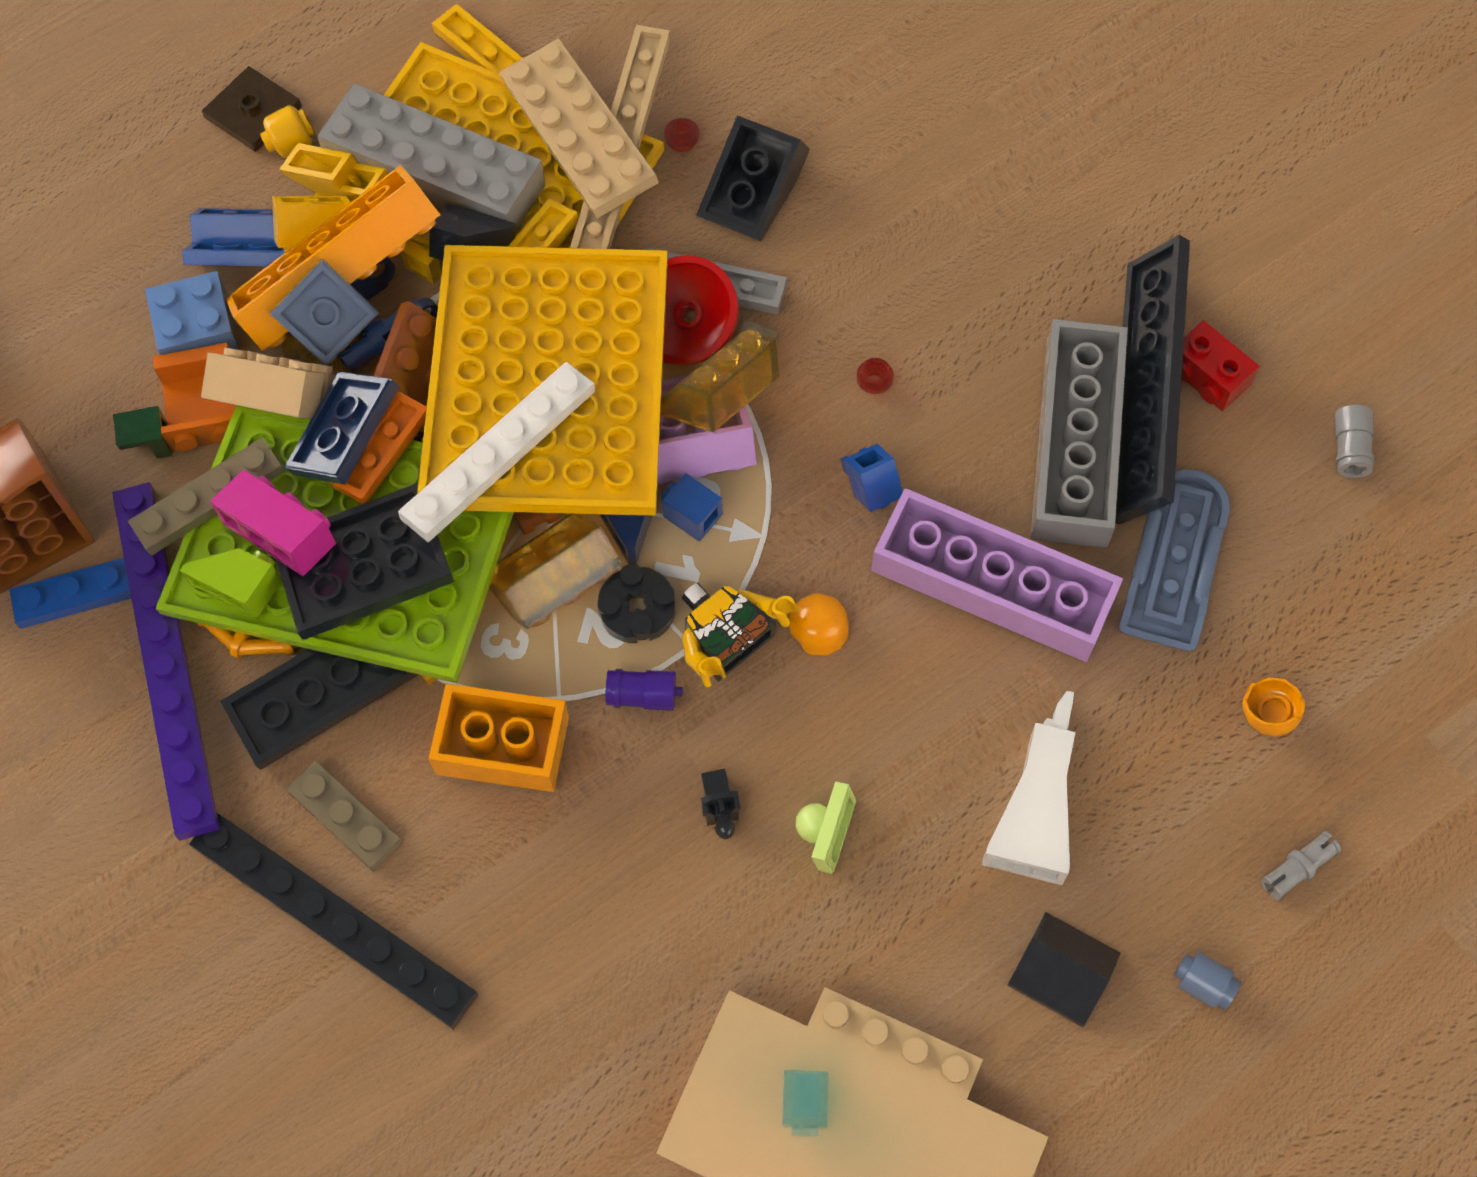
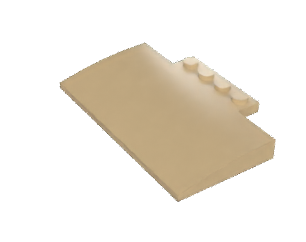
M826 987L823 989L807 1026L729 990L656 1155L702 1177H1033L1048 1136L967 1099L983 1061L978 1056Z

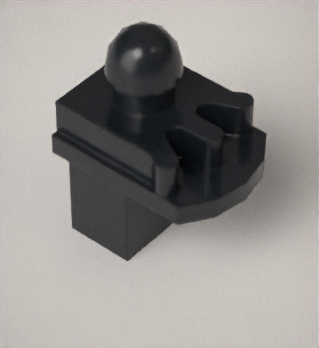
M725 769L701 773L705 797L701 798L703 817L705 816L707 826L716 824L714 828L720 838L729 839L735 832V824L732 821L739 820V809L741 807L738 791H730Z

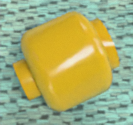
M291 105L266 116L263 121L265 131L260 133L268 151L271 153L276 150L283 158H288L297 143L312 146V136L316 135L314 127L303 109L297 110Z

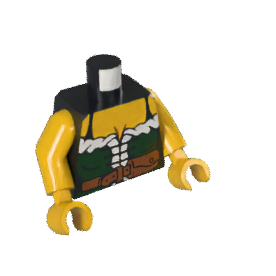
M696 583L682 595V600L692 610L685 618V632L682 636L685 662L701 676L704 686L708 688L712 686L711 676H714L718 682L726 678V675L774 637L776 622L773 619H777L781 626L788 627L790 621L786 614L790 612L799 614L800 610L790 596L774 599L743 589L734 590L727 585L710 596L699 583Z

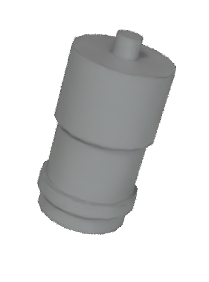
M1364 405L1341 407L1334 414L1335 440L1337 442L1335 464L1338 473L1347 478L1368 476L1372 473L1375 464L1372 445L1374 439L1373 410Z

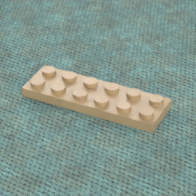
M559 38L499 72L503 83L596 219L659 183L655 172Z

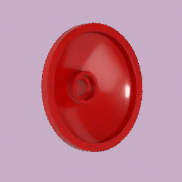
M676 256L669 258L667 261L663 362L679 366L694 365L713 357L730 340L738 321L739 301L731 279L715 263L697 256ZM691 311H696L695 319L687 322V314Z

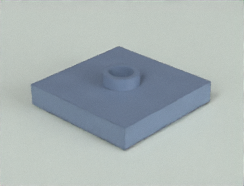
M324 259L270 312V315L324 365H328L379 314V311Z

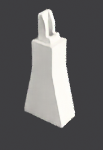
M1066 691L1057 703L1052 719L1047 718L1043 724L1035 723L1029 741L1022 777L988 844L982 861L983 866L1058 885H1063L1068 876L1070 853L1067 772L1076 732L1067 729L1074 692Z

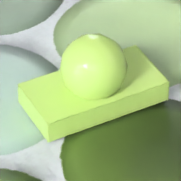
M835 781L827 807L820 803L808 804L801 808L796 816L795 827L798 835L809 843H816L811 858L818 871L829 874L835 871L856 804L855 796L849 784Z

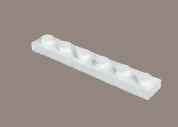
M565 362L398 511L400 519L429 543L595 392L594 383L569 363Z

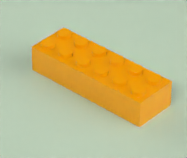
M399 165L225 299L232 316L261 351H264L269 346L275 348L286 340L288 330L270 315V312L322 259L331 265L349 284L356 279L364 280L374 273L377 269L376 264L386 256L392 258L398 255L406 247L405 242L415 234L422 235L428 232L435 225V219L440 214L415 180Z

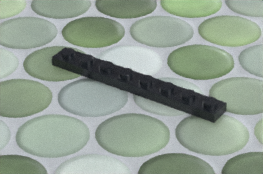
M217 813L219 830L195 836L191 840L189 845L195 851L454 1030L477 998V991Z

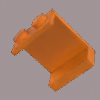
M227 342L152 356L154 370L163 387L167 426L161 427V434L171 451H190L197 446L222 443L236 405L201 398L207 353L223 354L224 347L229 348Z

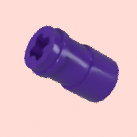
M616 668V670H608L605 702L606 705L614 706V708L629 706L644 707V709L674 711L675 696H683V687L676 686V672L646 670V672L623 671V669Z

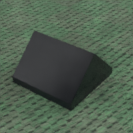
M1045 912L1007 986L1077 1025L1084 1027L1106 988L1121 953Z

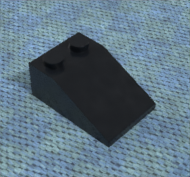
M737 115L696 215L761 241L796 184L810 149L801 139Z

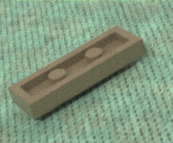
M317 761L313 762L286 789L302 807L372 872L402 844L401 839Z

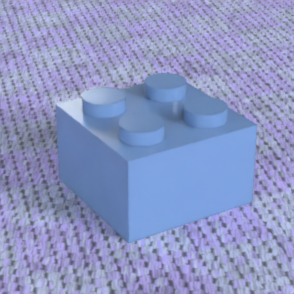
M218 271L145 289L156 346L160 355L226 342L229 348L241 350L234 318L225 299L228 297V293Z

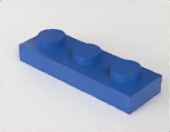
M124 558L9 589L15 623L20 629L131 599Z

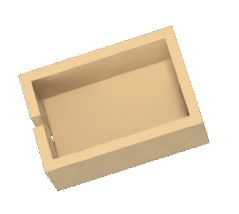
M224 347L223 354L207 353L201 398L298 418L312 419L336 375L332 374V366L306 363L290 358Z

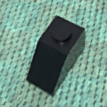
M447 204L440 212V216L435 219V225L429 230V257L443 261L445 245L508 247L514 240L515 223Z

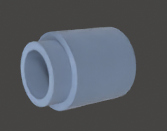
M1197 951L1193 957L1185 954L1174 973V976L1180 979L1177 988L1213 1009L1218 1006L1225 1011L1230 1006L1242 983L1241 980L1233 976L1234 971L1200 951Z

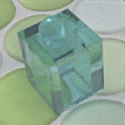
M784 1070L782 1126L784 1128H792L791 1136L818 1137V1129H827L828 1072Z

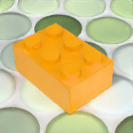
M446 683L428 759L435 775L554 792L569 721L565 700Z

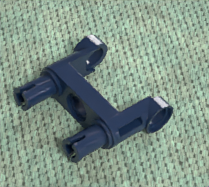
M387 256L376 264L377 266L385 263L383 273L377 277L370 275L364 280L356 279L350 284L367 301L389 286L388 283L395 274V265ZM425 297L416 301L414 299L410 301L423 310L431 308L430 315L437 318L438 305L432 299ZM398 311L384 321L377 315L360 332L364 337L338 354L340 361L351 374H354L357 369L375 356L379 355L381 357Z

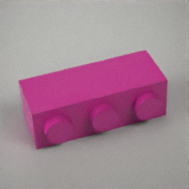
M243 469L210 500L224 526L302 576L336 545L329 530L331 523L325 515L316 509L309 511L304 508L302 503L289 492L285 494L280 493L264 476L256 478Z

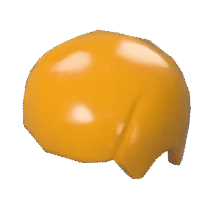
M813 593L798 600L796 605L800 613L790 612L788 617L792 637L810 655L827 656L840 650L849 638V620L843 605L835 597L821 593Z
M1268 677L1256 683H1251L1242 699L1243 713L1249 726L1261 735L1273 737L1287 735L1293 731L1302 721L1306 707L1305 699L1302 697L1299 689L1281 678Z

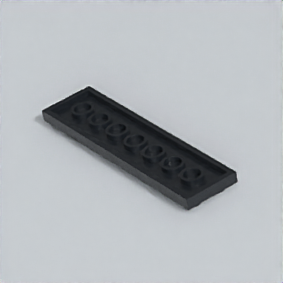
M1181 235L1174 237L1127 265L1123 327H1128L1115 524H1123L1174 503L1190 240Z

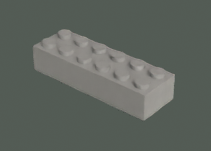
M353 83L317 136L321 148L351 153L359 164L385 168L388 173L401 165L415 180L435 208L443 210L447 204L510 221L515 223V233L545 187L541 159Z
M1052 320L1046 343L1030 539L1100 548L1108 547L1115 529L1128 327Z

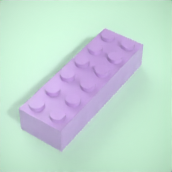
M906 488L874 550L871 571L1086 663L1089 660L1123 581V578Z

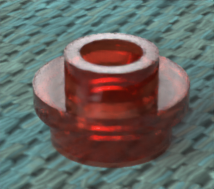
M677 118L666 125L664 138L673 150L686 152L691 150L697 143L699 129L692 120Z
M870 358L859 366L856 379L860 388L865 392L880 394L891 387L894 374L892 368L885 360ZM872 375H877L881 379L872 380L869 377Z

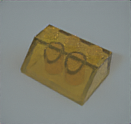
M745 329L661 398V415L714 433L779 377L776 339L762 335L757 331Z
M570 513L498 561L489 588L511 617L525 629H529L530 627H537L545 623L550 618V614L562 605L576 602L582 596V592L593 584H599L608 580L614 574V570L623 565L602 526L580 514Z

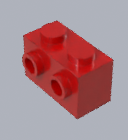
M1202 320L1184 337L1181 380L1186 381L1195 388L1207 403L1214 404L1223 412L1251 386L1260 366L1206 321Z

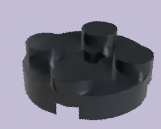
M636 564L625 565L620 571L612 574L600 589L597 606L603 626L614 638L626 643H637V640H646L648 638L651 641L659 638L669 629L675 617V592L673 587L662 574L653 569L640 567ZM638 597L644 599L643 603L646 606L644 610L637 608L634 612L629 611V600Z

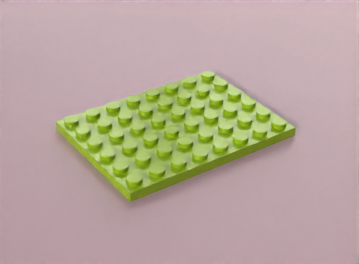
M236 405L212 468L260 438H263L285 471L270 481L277 491L282 494L287 492L293 494L302 503L304 508L309 511L316 509L325 515L326 518L361 505L356 500L334 489L328 481L295 476L284 468L311 419ZM412 440L369 501L419 482L423 442ZM463 511L438 533L455 581L454 583L303 641L297 633L283 582L278 586L256 619L195 588L179 571L185 563L240 548L252 555L257 550L269 556L275 561L274 568L280 575L274 557L224 526L219 516L216 515L185 534L155 609L161 615L457 683L514 512Z

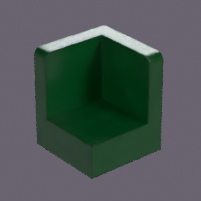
M159 406L113 414L115 440L120 450L149 445L157 459L172 456V451L161 434V427L167 426V421Z

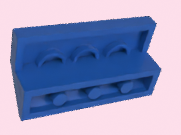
M199 208L190 214L192 244L182 250L183 265L268 266L285 253L284 248H278L274 241L273 209Z

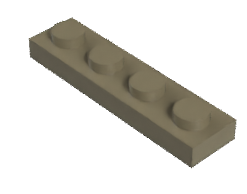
M263 438L255 441L128 520V523L150 556L216 516L217 513L210 500L243 469L256 478L264 476L269 481L285 472Z

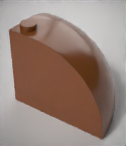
M19 418L0 428V594L95 542L45 453Z

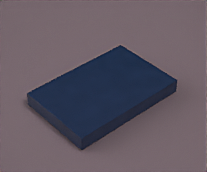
M338 372L284 468L295 476L345 485L399 386L392 379Z

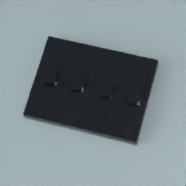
M418 483L327 517L331 523L329 530L336 545L304 576L276 559L296 630L302 641L455 582L438 534L428 543L399 517L398 511L417 495Z

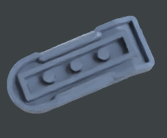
M1197 470L1176 471L1174 503L1147 514L1119 622V631L1123 634L1182 651H1194L1197 647L1209 602V593L1224 529L1226 528L1230 511V502L1225 489L1212 476Z

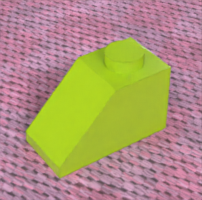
M240 548L185 563L179 570L195 588L256 619L282 582L281 576L274 568L276 563L273 559L260 551L255 550L252 555Z

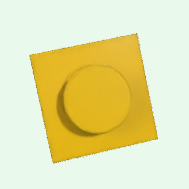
M411 239L405 242L406 247L401 251L405 268L434 285L442 275L439 260L429 257V245L424 243L419 245Z

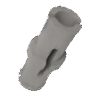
M1323 831L1300 851L1293 850L1286 856V862L1261 879L1264 890L1267 892L1274 886V891L1270 893V896L1275 900H1280L1283 898V895L1301 881L1308 882L1315 877V870L1335 855L1341 853L1338 841L1335 839L1328 845L1327 841L1333 836Z

